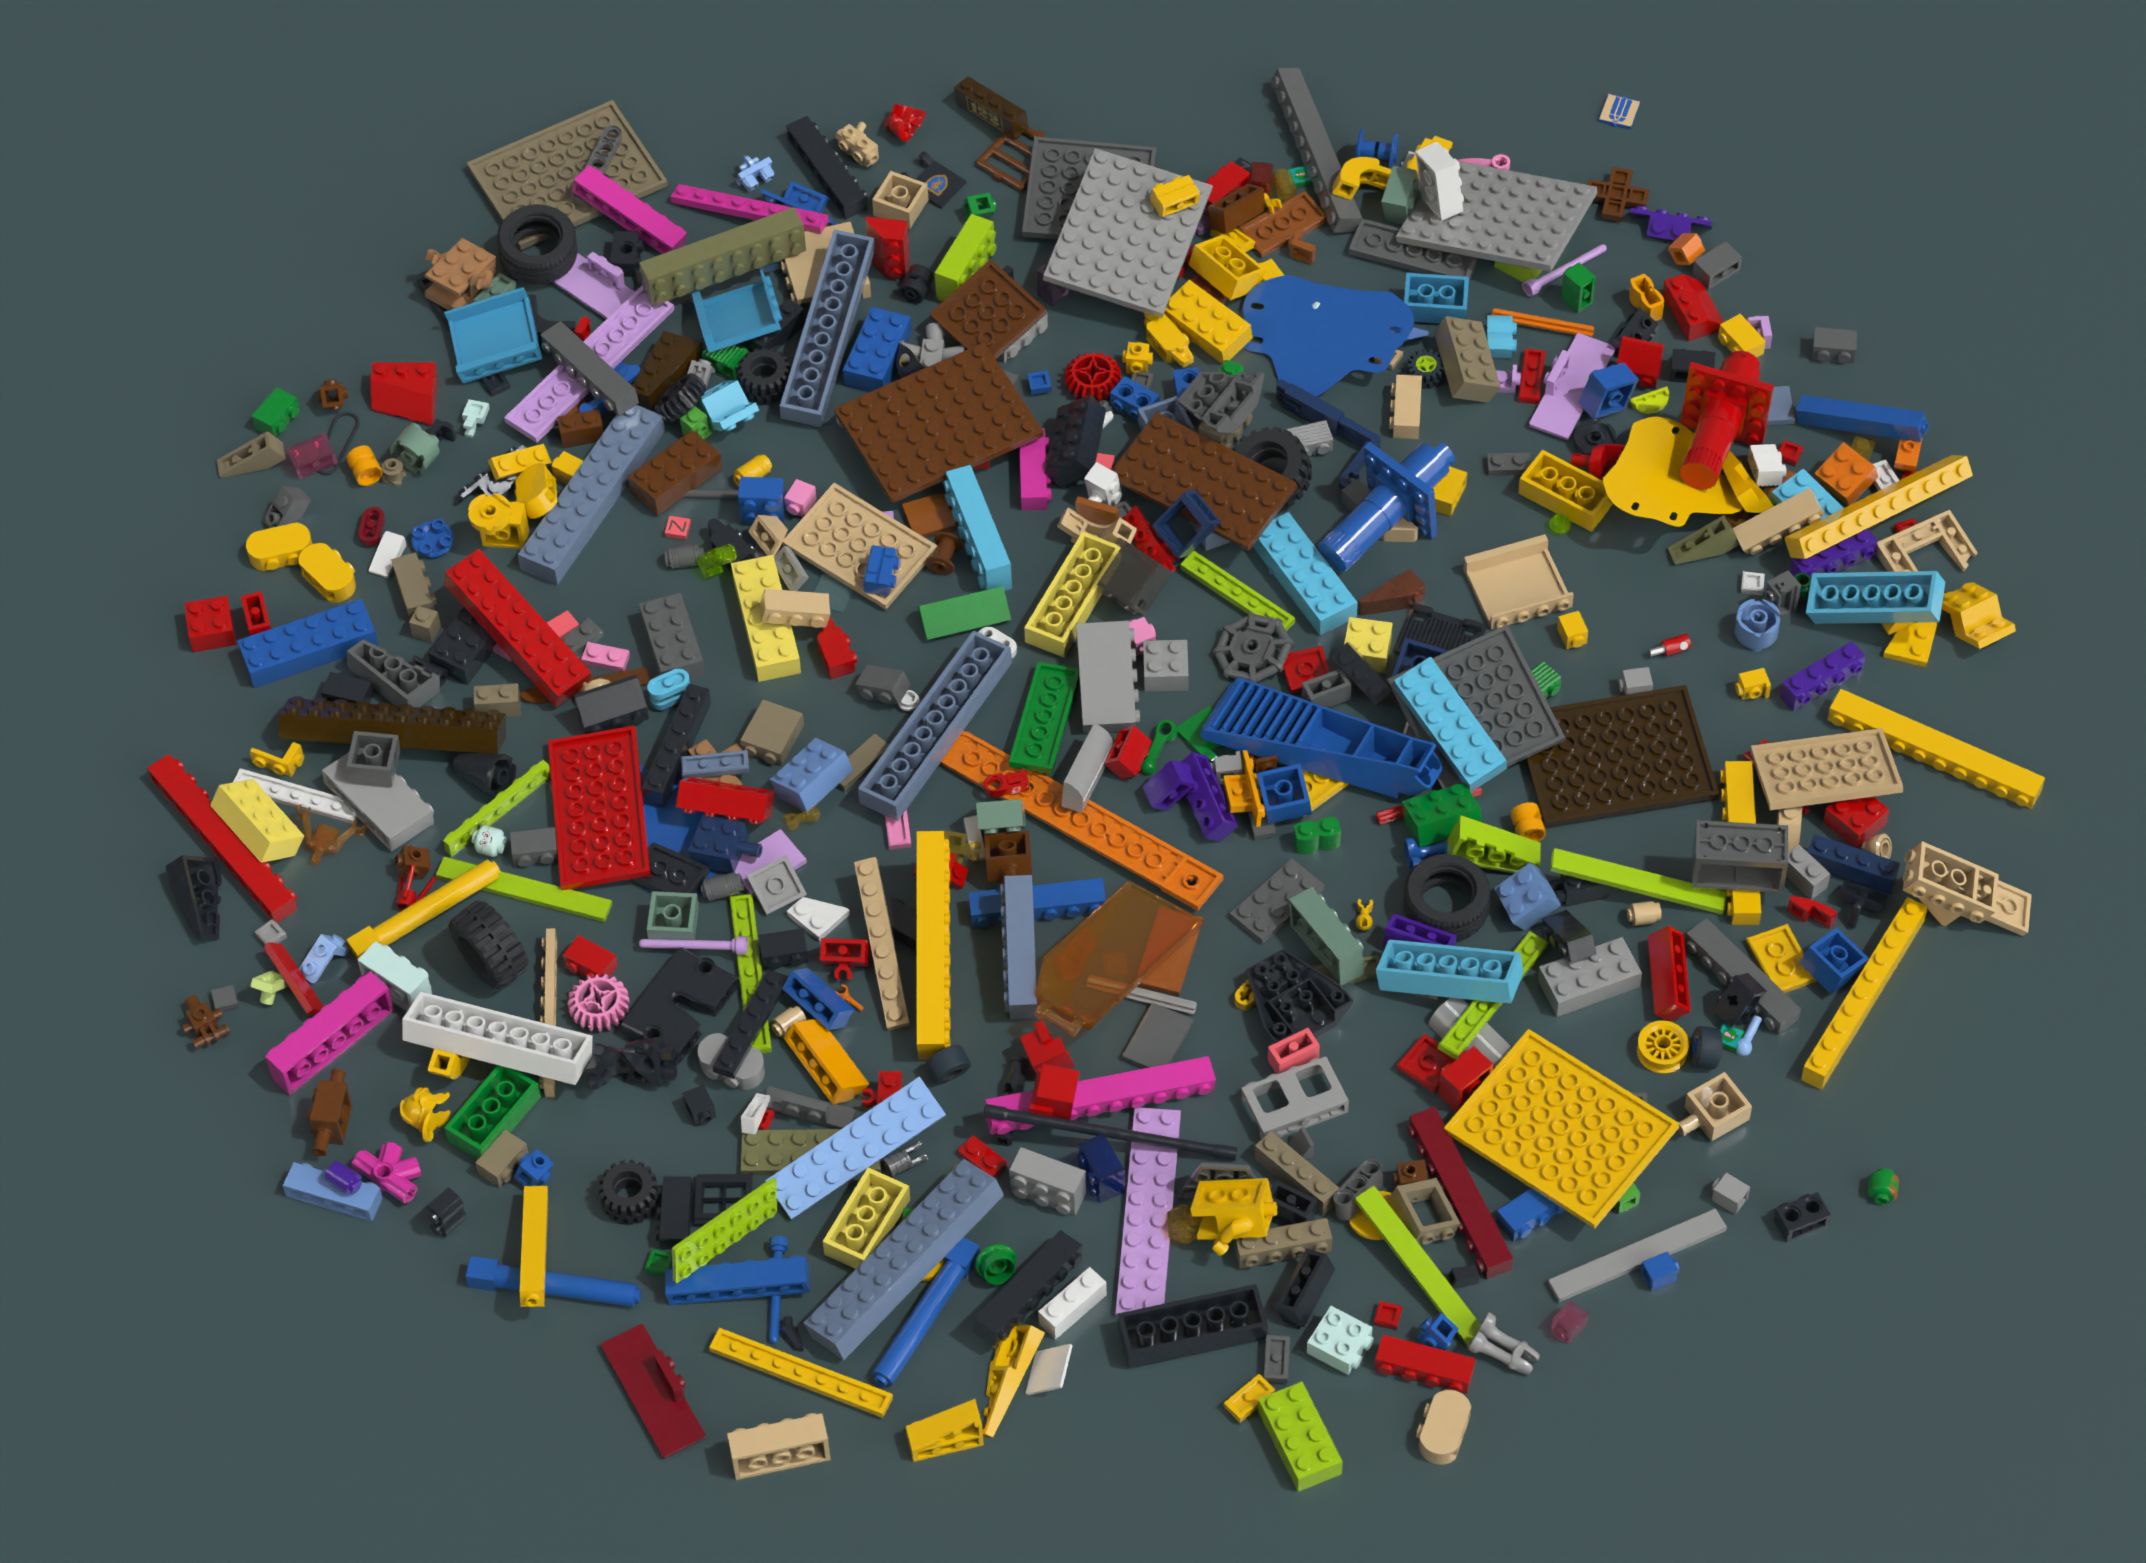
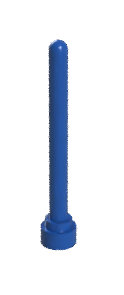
M773 1236L769 1239V1250H771L773 1258L782 1259L785 1251L788 1249V1239L783 1236ZM781 1295L771 1296L769 1342L772 1344L778 1342Z

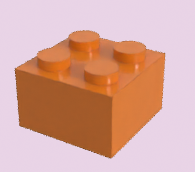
M1844 442L1815 472L1817 482L1821 483L1826 490L1847 506L1855 503L1879 477L1876 467Z

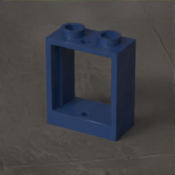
M1190 490L1184 492L1152 526L1156 530L1157 536L1169 546L1170 552L1177 556V558L1189 556L1221 521L1197 491ZM1185 507L1189 509L1203 527L1187 545L1170 525V522Z

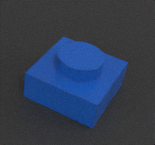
M1048 370L1027 373L1031 395L1052 392Z

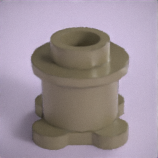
M390 458L382 464V471L385 474L382 476V481L384 483H392L394 486H400L403 477L407 475L402 462L397 458Z

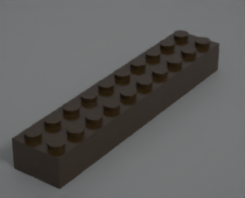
M295 696L287 700L279 713V739L351 744L354 731L398 735L399 745L404 748L498 754L506 739V713H499L497 710H489L487 712H479L476 709L456 710L453 707L436 709L428 705L422 707H412L410 704L393 706L386 702L369 704L367 701H358L351 703L343 699L325 701L323 698H314L313 700H308Z

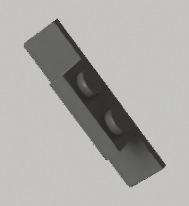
M768 1087L765 1094L770 1095V1101L766 1109L839 1129L850 1124L855 1116V1109L774 1087Z

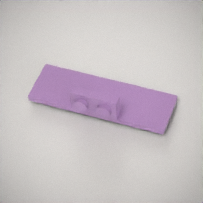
M591 252L587 259L577 253L576 261L571 270L560 279L552 282L605 319L611 316L635 293V291L625 285L624 273L621 268L613 266L605 257L599 256L594 252Z
M1577 333L1569 350H1562L1560 356H1556L1553 361L1552 371L1546 373L1544 378V384H1546L1545 394L1530 420L1529 426L1568 440L1584 411V408L1579 404V400L1590 373L1594 370L1607 368L1616 348L1606 342Z

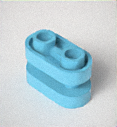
M674 669L649 681L647 689L652 708L664 710L681 702L686 688L690 684L687 671L684 669Z

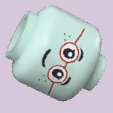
M484 825L479 831L476 830L474 832L472 843H474L475 850L478 853L496 857L499 853L502 854L504 852L507 837L504 836V832L501 829Z

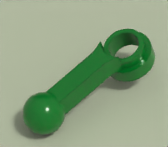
M1163 720L1156 726V737L1146 759L1143 760L1140 766V772L1145 776H1151L1156 772V762L1164 744L1174 741L1178 735L1176 724L1170 720ZM1164 726L1172 727L1169 734L1163 735L1160 731Z

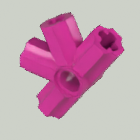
M392 1142L382 1144L379 1159L366 1150H360L352 1161L353 1168L380 1187L382 1192L390 1193L402 1203H409L417 1192V1186L409 1180L421 1177L417 1158L411 1157L400 1161L402 1147Z

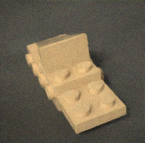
M1923 841L1908 850L1905 855L1906 866L1903 874V891L1919 898L1924 905L1928 906V910L1941 925L1947 926L1961 915L1979 924L1986 920L2021 936L2028 933L2032 894L1999 881V874Z

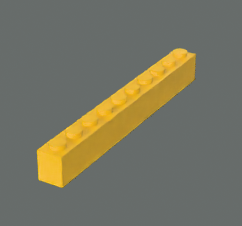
M1950 455L1814 524L1784 537L1790 558L1806 559L1973 476L1967 456Z
M1840 689L1829 709L1827 720L1834 725L1844 727L1852 732L1882 728L1888 746L1894 751L1906 754L1916 761L1931 765L1939 771H1945L1954 775L1957 779L1970 782L1978 788L1993 792L1999 797L2016 802L2019 806L2032 809L2042 791L2045 777L1843 689Z
M1909 897L1906 898L1805 1063L1802 1081L1820 1090L1823 1089L1924 923L1928 906Z

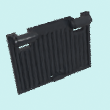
M1417 603L1411 607L1393 652L1400 654L1405 638L1439 647L1448 652L1483 636L1487 628L1480 621L1469 618L1461 620L1434 612L1432 607ZM1418 613L1427 615L1425 622L1416 620ZM1468 627L1477 630L1475 637L1465 634Z

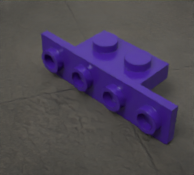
M1636 206V208L1630 209V215L1650 218L1647 237L1675 241L1682 233H1690L1691 225L1709 229L1713 227V222L1709 221L1708 217L1697 216V219L1689 218V215L1685 213L1670 215L1666 210L1656 209V212L1648 211V208L1644 206Z

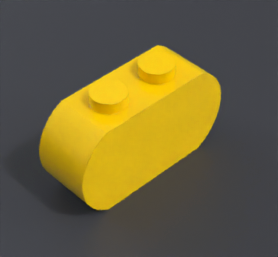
M537 463L526 468L515 480V494L517 498L515 502L525 503L528 518L535 519L541 517L556 505V479L549 472L545 464Z
M296 522L253 532L247 539L246 549L251 565L259 571H268L299 564L300 553L307 546L312 545V540L307 527Z
M315 543L302 550L299 555V566L301 567L302 576L328 602H342L353 595L356 589L355 570L349 562L345 563L342 560L341 555L336 549L332 550L324 543Z

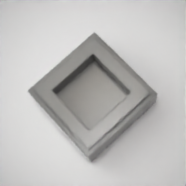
M273 919L254 932L255 936L264 945L268 942L280 943L287 938L286 932Z

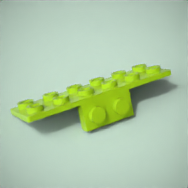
M772 1177L672 1248L673 1281L679 1283L684 1278L689 1277L698 1268L706 1265L708 1261L723 1253L729 1246L740 1241L746 1234L757 1229L763 1222L772 1218L777 1213V1180Z

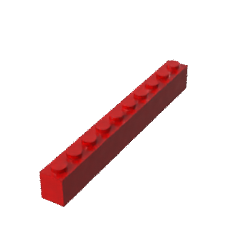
M168 754L147 767L151 781L270 919L278 923L297 910L295 903L297 897L290 888L287 890L283 886L282 878L278 874L274 875L271 872L272 869L269 863H261L210 806L211 801L206 790L196 785L195 778L191 773L187 774L184 771L185 768L179 759L174 760Z

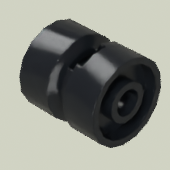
M911 265L898 289L899 295L909 303H921L934 280L932 271L923 265Z

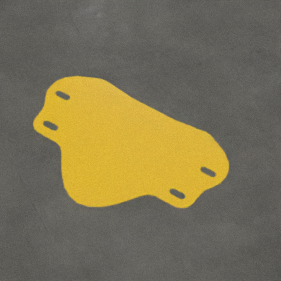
M1648 417L1634 422L1629 440L1614 467L1603 477L1607 496L1618 508L1635 516L1656 519L1676 527L1683 526L1692 513L1733 514L1743 509L1729 481L1721 473L1715 486L1711 489L1708 488V490L1692 488L1683 482L1684 480L1681 479L1679 470L1694 433L1681 423L1665 417ZM1673 427H1678L1680 429L1678 434H1673L1671 432ZM1634 502L1639 503L1638 510L1631 508ZM1672 512L1678 514L1676 520L1669 518Z

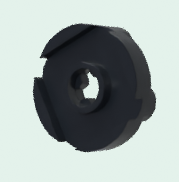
M1589 419L1578 425V429L1574 432L1573 443L1579 453L1591 455L1594 446L1616 444V432L1608 423L1605 425L1600 423L1598 419ZM1595 436V438L1600 439L1598 441H1592L1591 437Z

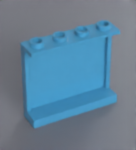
M763 269L760 270L763 281L705 300L702 299L699 290L691 292L709 353L781 329L779 321L782 320V316L770 277H765Z
M524 287L444 312L449 322L457 360L456 372L462 383L542 359L531 303Z

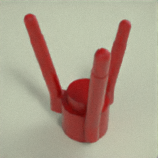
M412 864L405 889H403L404 877H399L398 893L395 901L396 907L404 910L424 898L436 881V876L431 878L417 898L416 892L410 889L415 865Z

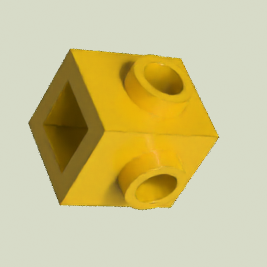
M1128 342V349L1123 351L1122 363H1126V374L1148 373V367L1153 363V353L1149 351V344Z

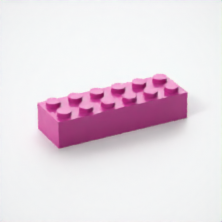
M371 971L365 976L358 978L356 983L349 989L342 991L338 998L330 1004H326L313 1018L307 1019L302 1027L290 1033L282 1043L269 1050L265 1058L272 1080L289 1096L394 1012L389 988Z

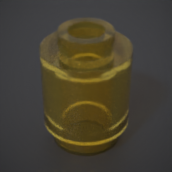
M1285 168L1278 169L1273 173L1272 182L1278 198L1284 200L1291 199L1297 193L1292 174Z

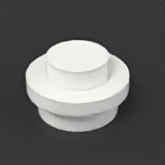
M908 690L898 706L904 711H913L920 704V698L914 691Z

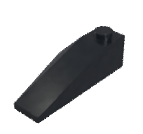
M181 855L165 866L170 887L198 939L218 940L220 915L217 911L218 904L221 903L218 889L222 878L217 858Z

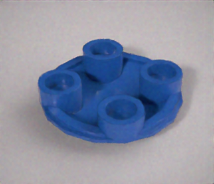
M435 519L412 529L411 541L413 548L418 554L434 558L442 556L453 546L454 535L451 528L442 519Z

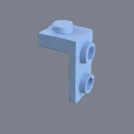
M321 934L299 967L303 976L309 982L315 984L334 955L346 957L350 949L344 945L345 941L335 934L333 936Z

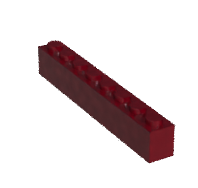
M1434 1106L1410 1115L1409 1125L1407 1126L1408 1134L1411 1139H1415L1419 1156L1421 1158L1424 1157L1427 1162L1426 1168L1429 1175L1437 1178L1460 1222L1457 1230L1460 1234L1463 1233L1468 1252L1474 1254L1478 1271L1480 1273L1483 1272L1486 1280L1511 1271L1513 1268V1257L1450 1134L1444 1130L1445 1125L1436 1107Z

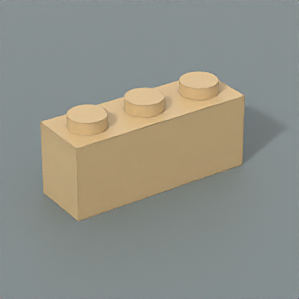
M1397 375L1396 383H1392L1391 396H1395V400H1391L1390 412L1394 413V417H1390L1389 429H1393V438L1419 439L1422 376Z
M764 589L760 602L762 623L826 628L830 617L829 594Z

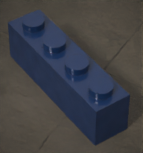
M1814 834L1807 850L1830 875L1891 895L1898 877L1899 862Z

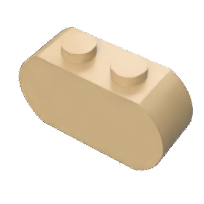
M1444 1390L1435 1394L1432 1403H1427L1423 1415V1417H1426L1425 1423H1420L1416 1437L1420 1438V1453L1427 1461L1433 1464L1443 1465L1454 1461L1470 1419L1471 1405L1466 1396L1458 1391Z

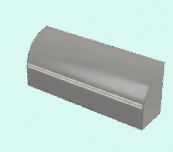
M1095 723L1063 785L1061 807L1083 813L1106 767L1104 762L1113 745L1110 734L1103 727Z
M1449 998L1434 1012L1428 1025L1443 1039L1469 1005L1463 999ZM1487 1023L1466 1050L1468 1051L1475 1046L1493 1063L1494 1070L1512 1047Z

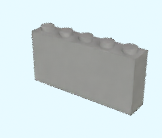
M1129 621L1077 624L1083 734L1089 733L1094 723L1103 727L1107 732H1119L1120 729L1133 725L1136 726V723H1140L1139 709L1135 710V702H1139L1138 689H1134L1133 682H1137V669H1132V662H1136L1135 648L1131 649V642L1135 641L1134 628H1130Z
M349 753L322 770L324 784L336 796L340 797L352 812L354 811L362 823L391 852L434 824V810L432 806L427 802L424 803L420 799L418 792L415 789H411L401 775L395 773L392 787L348 782L346 765Z

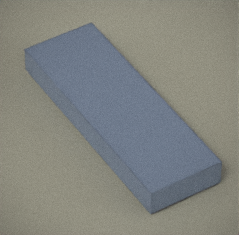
M747 750L681 757L683 779L686 777L701 778L749 773Z

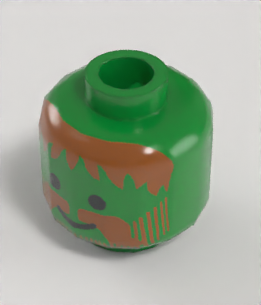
M1880 1168L1871 1173L1867 1192L1868 1196L1875 1203L1886 1205L1897 1198L1899 1178L1892 1170Z

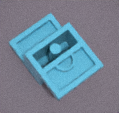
M738 380L723 381L705 391L701 400L695 405L707 415L710 430H718L719 432L723 430L727 432L735 428V423L741 420L743 422L748 421L754 417L753 413L759 411L756 403L748 402Z

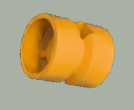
M358 446L347 454L346 461L350 469L353 470V475L359 485H372L382 477L383 471L369 446Z
M1522 803L1511 810L1510 815L1513 825L1516 826L1515 832L1517 835L1537 842L1544 839L1546 830L1537 804Z

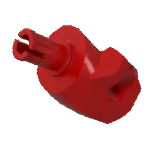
M1603 444L1594 446L1591 455L1572 453L1571 465L1589 468L1590 475L1603 481V477L1617 463L1626 445Z

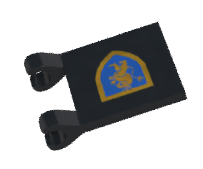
M923 151L919 154L920 159L918 163L927 168L915 180L928 184V201L942 209L966 184V180L936 162L927 152ZM906 172L901 173V175L910 177Z

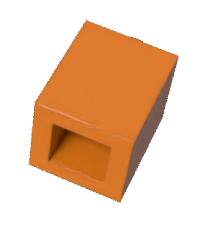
M1682 233L1668 247V250L1676 265H1691L1705 251V248L1697 233Z

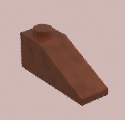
M1409 568L1359 599L1358 614L1361 616L1407 609L1414 604H1419L1425 598L1426 585Z

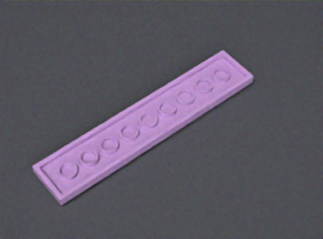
M642 285L583 342L614 369L674 311V305L666 301L663 304L652 306ZM558 365L504 417L505 423L537 443L558 423V416H564L569 413L591 390L585 389L575 376L572 377L563 365Z
M1135 1108L1133 1131L1179 1138L1181 1110ZM1131 1142L1116 1318L1118 1313L1165 1303L1178 1150Z

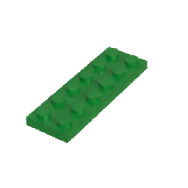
M1044 662L1037 663L1009 759V767L1053 774L1080 678L1079 668Z

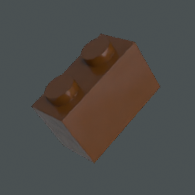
M599 409L557 417L563 449L596 443L604 433Z

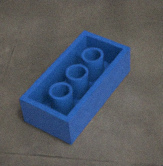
M875 307L870 308L843 369L845 386L871 392L890 383L896 369V354L899 342L904 341L907 343L912 333L911 316Z

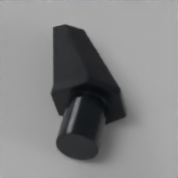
M785 1316L783 1318L784 1326L781 1327L780 1332L795 1350L804 1351L798 1327L793 1326V1317Z

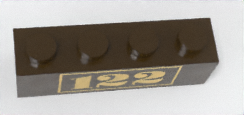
M969 76L954 87L958 106L1015 140L1029 129L1025 110Z

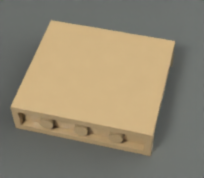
M851 222L825 227L821 234L804 231L806 251L782 259L783 261L780 262L782 273H787V277H785L788 290H792L790 298L793 302L800 306L803 303L812 302L833 230L854 233ZM868 276L862 292L863 298L871 297Z
M1545 534L1464 557V573L1491 630L1517 622L1522 623L1538 616L1543 617L1552 612L1564 611L1573 605L1574 594L1573 592L1568 593L1548 551V539Z

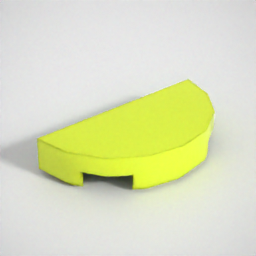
M1666 386L1631 398L1628 404L1640 413H1657L1668 404V387Z

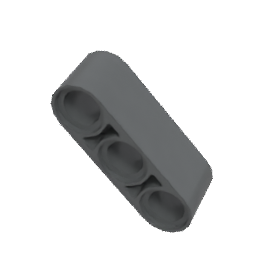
M1374 1159L1364 1161L1336 1191L1333 1199L1337 1218L1340 1220L1354 1218L1361 1210L1354 1201L1355 1198L1372 1186H1375L1377 1190L1382 1187L1383 1174L1379 1161Z

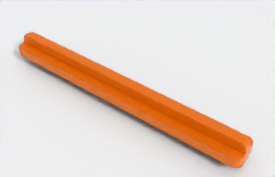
M1496 308L1492 310L1491 314L1513 316V322H1517V325L1572 335L1580 333L1589 337H1593L1594 327Z

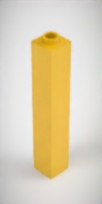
M524 1186L520 1307H544L548 1186Z

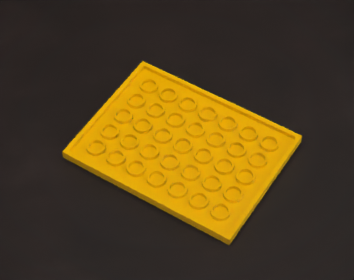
M1528 1029L1447 1123L1444 1130L1457 1141L1595 1229L1678 1130L1679 1123Z

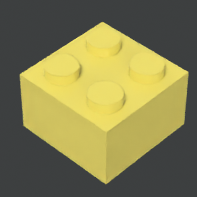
M1349 617L1344 644L1350 642L1377 672L1386 673L1393 623Z

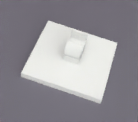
M1071 1344L1036 1351L1025 1394L1031 1395L1063 1387L1072 1350Z

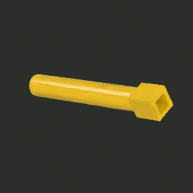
M487 859L373 929L369 925L346 939L351 952L358 960L375 941L382 946L384 944L390 945L499 879L498 873L501 871L495 861L490 862Z

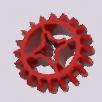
M1085 351L1084 356L1077 354L1076 359L1071 358L1070 364H1067L1064 379L1066 388H1068L1070 394H1074L1075 399L1091 395L1100 402L1102 398L1109 399L1110 392L1121 381V373L1116 360H1112L1110 355L1104 357L1103 352L1098 355L1095 351L1092 354H1088Z

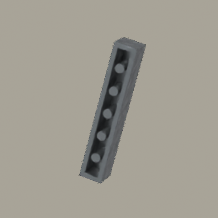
M561 321L540 334L543 342L541 346L545 353L551 354L560 366L563 365L572 377L575 376L585 389L591 390L593 396L597 400L603 401L609 411H613L620 416L639 403L635 388Z
M1707 918L1686 933L1685 946L1691 954H1695L1705 968L1713 971L1722 984H1726L1729 987L1728 982L1733 976L1749 973L1767 990L1752 1013L1758 1015L1768 1029L1780 1035L1799 1020L1801 1008Z

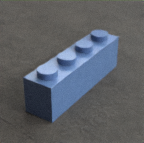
M293 1163L283 1184L286 1197L370 1222L373 1221L383 1199L380 1187L376 1184L362 1182L360 1189L356 1193L347 1195L325 1181L324 1177L327 1169L322 1171L307 1163Z

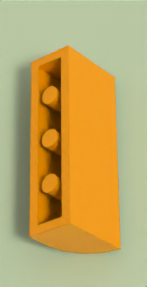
M817 1019L794 1022L784 1040L832 1104L849 1101L862 1093V1089L867 1088L869 1085L868 1081L830 1030Z

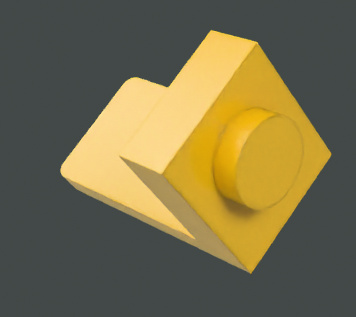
M294 742L283 759L254 748L250 750L252 762L257 767L268 768L278 775L292 777L297 767H300L304 761L301 745Z

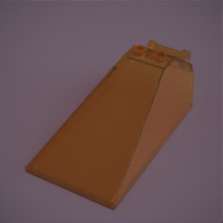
M1129 880L1043 957L1035 992L1037 1002L1040 1005L1035 1011V1016L1040 1019L1044 1018L1063 1028L1072 1037H1075L1082 1027L1089 1031L1092 1030L1204 925V920ZM1051 1009V1010H1053L1054 1012H1056V1013H1058V1014L1064 1016L1065 1018H1067V1019H1069V1020H1071V1021H1073V1022L1071 1023V1022L1065 1020L1064 1018H1062V1017L1056 1015L1055 1013H1053V1012H1051V1011H1049V1010Z

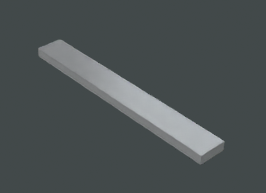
M1715 1208L1548 1280V1285L1558 1302H1562L1641 1268L1642 1261L1667 1251L1669 1255H1672L1725 1232L1727 1227Z

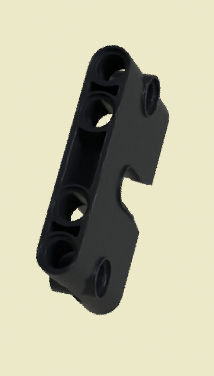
M681 947L625 1017L621 1024L620 1032L634 1040L655 1037L664 1038V1045L675 1046L676 1055L673 1061L680 1063L700 1039L702 1033L699 1031L701 1024L685 1010L677 1007V1005L684 1004L696 1011L716 1017L737 990L740 979L716 966L711 958H701Z

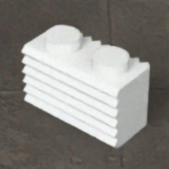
M1775 444L1749 446L1747 460L1758 487L1760 485L1762 487L1764 485L1780 486L1783 477H1786V465L1782 464L1781 452L1777 451Z

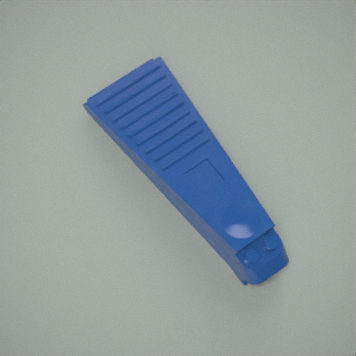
M1237 677L1229 685L1203 725L1200 734L1204 740L1239 751L1247 750L1249 754L1262 758L1276 755L1279 763L1288 766L1301 763L1302 770L1397 799L1401 793L1416 795L1431 788L1443 768L1440 758L1433 752L1436 747L1435 743L1413 738L1241 677Z

